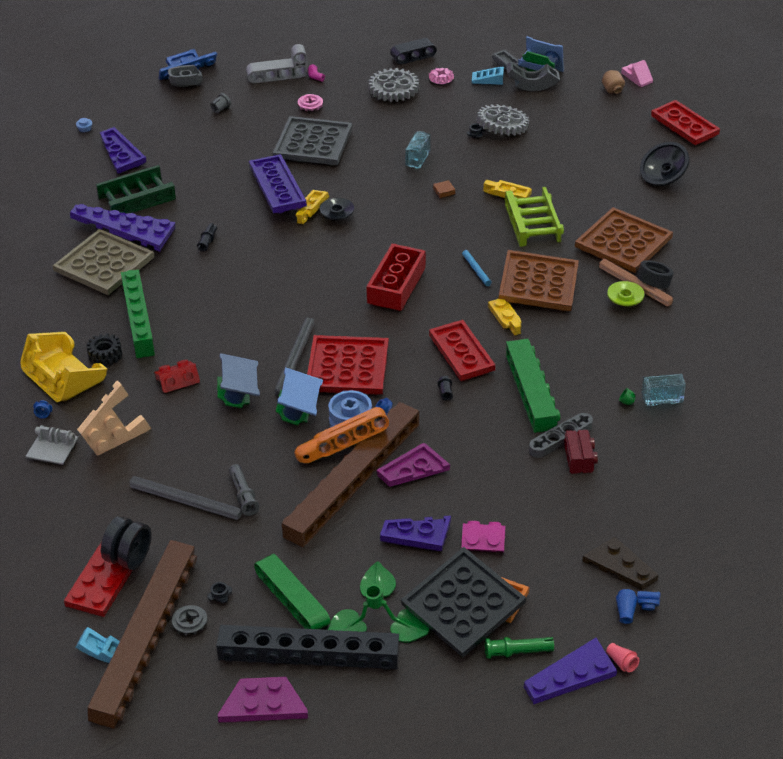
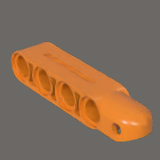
M380 407L367 410L316 434L313 439L299 445L295 449V457L301 463H310L321 457L330 456L387 429L389 426L388 417ZM382 417L380 421H375L376 418ZM364 426L362 429L356 430L357 427ZM346 434L343 438H338L339 435ZM327 443V445L320 447V444ZM309 455L308 459H304L303 457Z

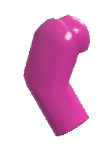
M314 64L309 65V77L323 82L325 75L318 73V68Z

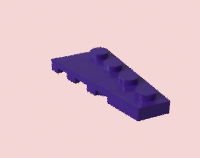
M115 127L100 132L101 140L117 174L147 163L146 157Z
M594 638L524 681V688L533 704L615 677L617 670L598 639Z

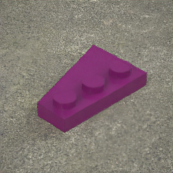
M422 443L377 469V476L391 487L450 470V464L428 445Z

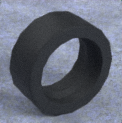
M644 260L640 264L637 278L649 286L667 288L670 286L674 272L670 267L662 263Z

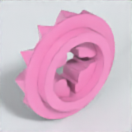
M436 68L429 73V79L436 84H446L454 79V74L448 68Z
M307 94L298 99L300 110H305L306 112L319 110L323 105V99L314 94Z

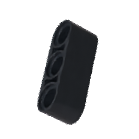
M428 38L398 44L390 50L391 56L400 65L433 57L437 52L436 46Z

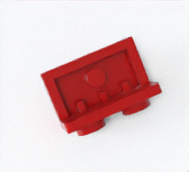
M187 359L178 361L175 366H161L158 371L154 372L155 378L160 381L164 393L200 382L196 364Z

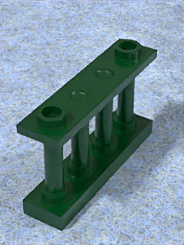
M159 165L96 184L98 199L107 197L110 211L117 210L126 214L134 213L176 199L175 185L172 182L162 183ZM155 183L157 187L148 189L145 185ZM139 188L141 192L132 194L130 190ZM123 192L125 197L119 199L115 198L114 195Z

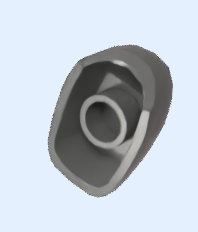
M195 65L178 66L168 70L169 80L173 86L189 87L202 83V73Z

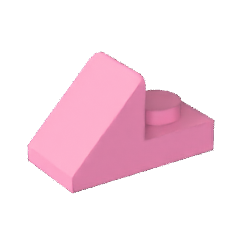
M645 60L625 66L621 70L624 76L639 87L653 83V78Z

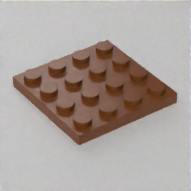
M613 207L575 241V247L598 258L607 259L615 265L636 273L642 261L650 260L672 239L673 232Z
M508 250L498 299L524 305L571 311L579 260Z

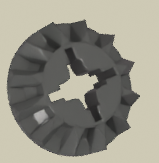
M194 605L181 607L172 616L173 628L178 633L183 632L186 636L192 632L196 635L197 631L203 630L204 625L207 624L206 612L201 607ZM187 617L193 621V624L187 622Z

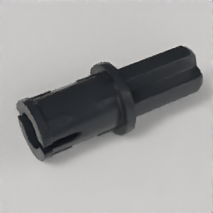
M210 223L206 230L201 233V239L197 244L200 251H207L209 244L213 242L217 225Z

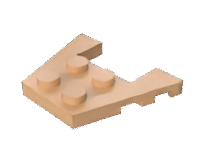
M119 381L113 384L114 389L109 395L105 394L101 399L103 403L96 411L92 410L77 429L97 456L151 429L142 415H139L125 427L112 408L128 396V393Z

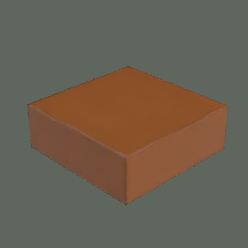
M449 180L433 184V189L439 198L455 194V188Z

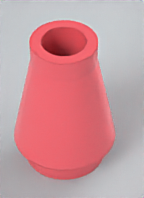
M611 643L606 649V654L612 658L622 671L630 673L638 667L640 659L636 652L618 646L615 643Z

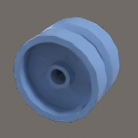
M353 390L342 391L334 395L328 404L330 428L372 409L371 399L366 394ZM361 425V426L357 427L356 430H360V429H362L364 426ZM341 434L338 438H343L346 434Z

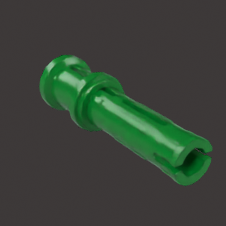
M504 637L503 640L485 639V655L487 659H491V656L505 655L508 658L512 654L554 651L553 637L511 640L508 637Z

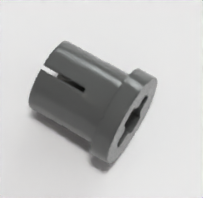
M221 93L218 95V98L210 103V107L215 113H219L223 109L229 108L232 103L225 93Z

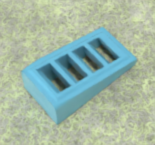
M504 67L473 72L472 84L503 85Z

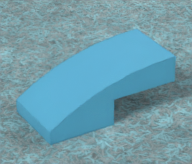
M87 627L75 648L98 660L110 663L120 641L111 635L106 639Z

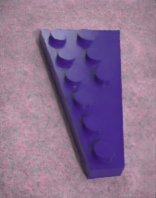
M84 204L75 205L70 211L71 219L85 224H96L98 229L102 230L104 227L109 229L111 234L130 241H141V245L146 247L148 244L152 245L154 250L159 252L175 230V222L167 219H154L151 216L143 217L134 213L126 214L117 210L110 211L100 207H87Z

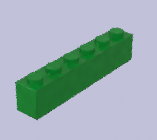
M139 269L121 272L136 359L155 356Z
M529 339L507 341L506 358L533 432H544L556 427L558 421H560V412L558 409H555V399L553 396H550V386L548 383H545V374L543 370H540L539 358L535 357L534 346H531Z

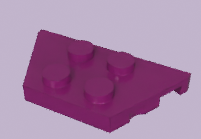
M287 677L240 679L218 713V722L308 718L307 708Z

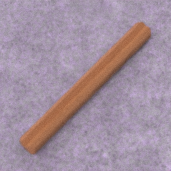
M607 259L600 261V269L621 281L638 284L643 288L644 294L668 307L672 305V296L656 287L643 283L635 275Z

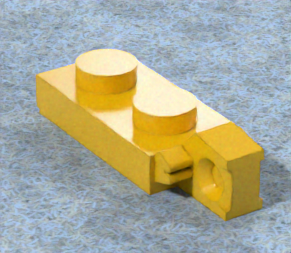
M486 180L483 192L505 198V191H512L514 197L518 199L530 197L532 189L499 180V182Z
M312 190L305 198L307 207H302L296 212L297 223L304 224L308 217H312L320 208V205L329 198L328 192Z
M502 299L489 301L488 308L503 329L509 328L514 336L521 334L522 322L509 302Z

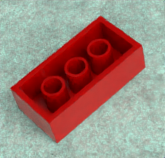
M391 244L366 286L367 303L402 311L426 268V251Z

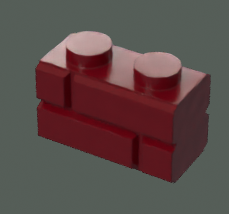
M576 430L566 431L564 446L569 472L571 474L581 472L592 473L594 471V464H598L597 452H593L595 449L594 438H590L588 430H578V432Z

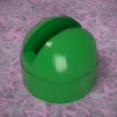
M626 388L620 395L619 401L625 405H631L635 402V393Z

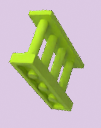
M542 187V196L518 199L514 197L512 191H505V207L519 246H527V239L530 236L554 234L557 242H561L564 227L558 220L552 204L551 193H548L546 187ZM543 203L541 207L524 209L518 207V205ZM546 213L548 216L530 219L522 218L524 215ZM548 223L551 224V227L546 228H526V226Z

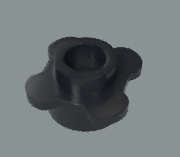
M478 123L470 125L467 135L473 138H481L485 129H483V126H479Z
M216 582L211 586V593L207 597L210 601L215 600L220 603H226L229 594L232 593V587L227 586L224 582Z

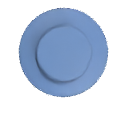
M81 118L76 122V127L80 132H88L91 130L92 121L87 118Z

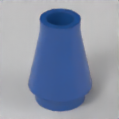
M630 589L620 590L616 596L620 622L623 624L633 622V615L638 600L636 593Z

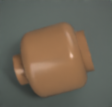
M610 70L604 74L602 84L608 93L618 94L623 90L625 80L619 71Z

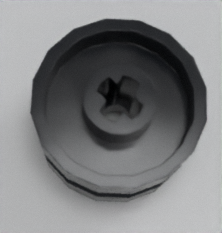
M117 516L111 521L104 533L101 542V557L104 561L119 564L126 569H137L145 560L149 551L152 538L151 528L141 522H133L129 518Z

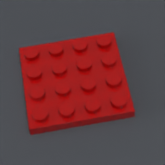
M314 335L307 375L323 380L319 392L340 393L353 390L364 394L383 395L389 338Z

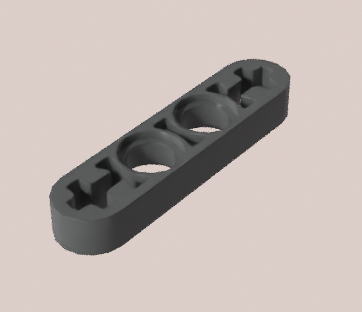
M588 413L577 414L532 439L529 443L530 455L541 458L564 445L565 429L576 430V432L578 430L590 431L593 426V417ZM554 437L557 438L558 441H550L549 438Z

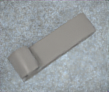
M301 44L294 45L291 48V58L250 63L246 67L248 80L251 83H261L305 77L308 73V61L304 46Z

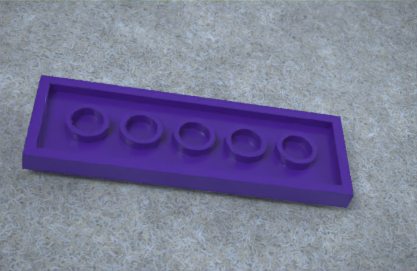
M281 154L249 161V167L273 213H283L288 210H298L302 207H307L306 199Z

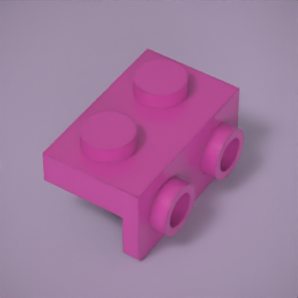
M479 521L463 523L461 548L465 547L469 551L504 552L505 526H502L501 523L489 522L488 525L480 524Z

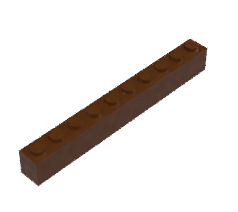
M401 402L394 408H391L387 414L389 420L387 429L357 443L354 449L344 456L338 466H335L331 473L325 479H322L313 491L309 492L306 499L301 504H298L289 516L283 519L281 524L283 538L304 548L419 426V410Z
M174 540L169 541L87 707L89 722L115 728L118 720L121 721L123 719L125 705L127 702L130 703L133 698V688L135 684L138 685L141 681L143 667H147L149 664L150 652L157 647L159 633H163L165 630L166 619L173 613L174 602L179 600L181 596L182 585L186 584L189 579L190 568L195 567L197 556L194 555L195 546Z

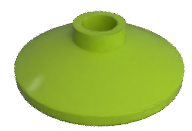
M620 281L608 288L607 295L615 304L633 306L639 304L644 299V290L636 283Z

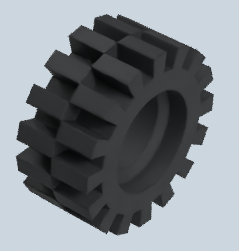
M105 333V336L99 334V337L95 335L93 339L90 338L89 342H87L89 361H92V364L101 363L105 367H107L106 364L111 366L113 362L117 363L118 359L122 358L119 338L115 337L114 334L109 336V333Z

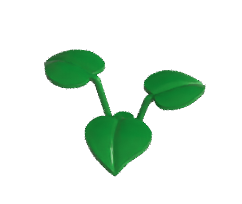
M379 561L368 569L360 583L361 594L366 598V601L363 603L364 607L361 616L359 617L358 613L351 609L341 610L332 618L328 630L366 632L367 627L362 620L366 616L367 608L379 609L383 606L390 618L395 621L391 625L390 630L391 633L399 634L400 642H413L429 633V628L407 609L401 610L397 617L393 615L384 597H388L394 592L396 580Z

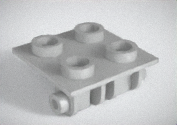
M43 425L37 426L35 434L38 437L28 451L26 458L63 465L79 436H75V433H72L70 430L55 429L54 427L50 429V427H44Z

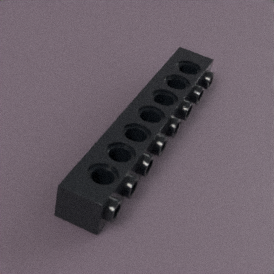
M220 625L216 644L218 660L398 669L400 648L398 633Z

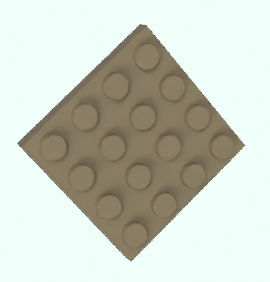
M98 229L53 265V270L109 295L122 284L121 272L140 270L154 258V252Z

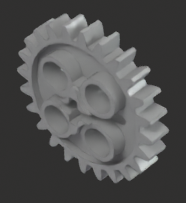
M390 68L388 71L384 69V72L378 71V74L374 73L373 76H370L368 88L373 97L378 96V99L383 98V101L387 99L390 102L392 100L398 102V99L404 101V98L410 99V96L414 97L415 93H418L419 79L418 76H414V73H410L409 70L405 72L404 69L398 70V68L395 70Z
M491 104L490 107L485 105V108L481 107L478 110L476 119L479 126H483V129H489L488 132L494 131V134L500 133L507 136L510 134L516 136V133L521 135V132L525 133V130H528L530 121L529 117H526L527 114H522L523 111H517V108L512 109L511 106L506 107L505 105L500 106L498 104L497 106Z

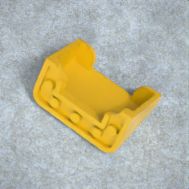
M66 332L28 334L21 356V369L54 401H67L105 379L107 368L103 364L95 363L92 365V368H87L72 355L75 344L71 336Z

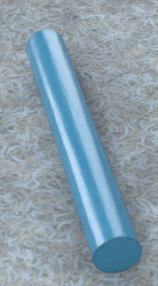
M464 250L462 252L463 257L484 285L490 286L491 280L469 251Z

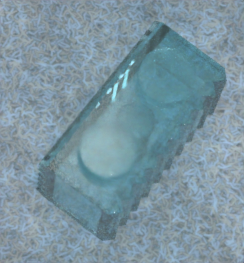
M415 132L405 149L406 166L421 168L430 151L429 133Z
M682 374L643 377L641 393L646 406L684 402L686 383Z

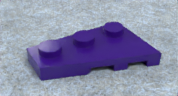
M444 516V519L433 520L432 517H424V520L413 521L410 518L385 520L380 533V541L442 551L451 524V516Z

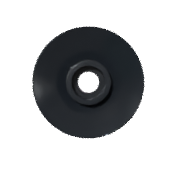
M331 198L320 205L322 216L331 220L348 218L354 212L353 203L345 198Z

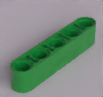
M271 554L254 563V569L258 577L304 629L320 630L331 624L327 611L275 554Z

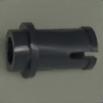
M441 376L437 381V385L440 388V396L444 401L453 398L451 388L453 383L448 376Z

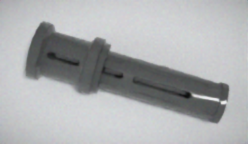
M234 464L229 468V473L238 492L236 496L237 501L242 505L241 511L243 514L253 515L258 512L260 505L255 500L254 491L247 484L241 466L239 467L238 464Z

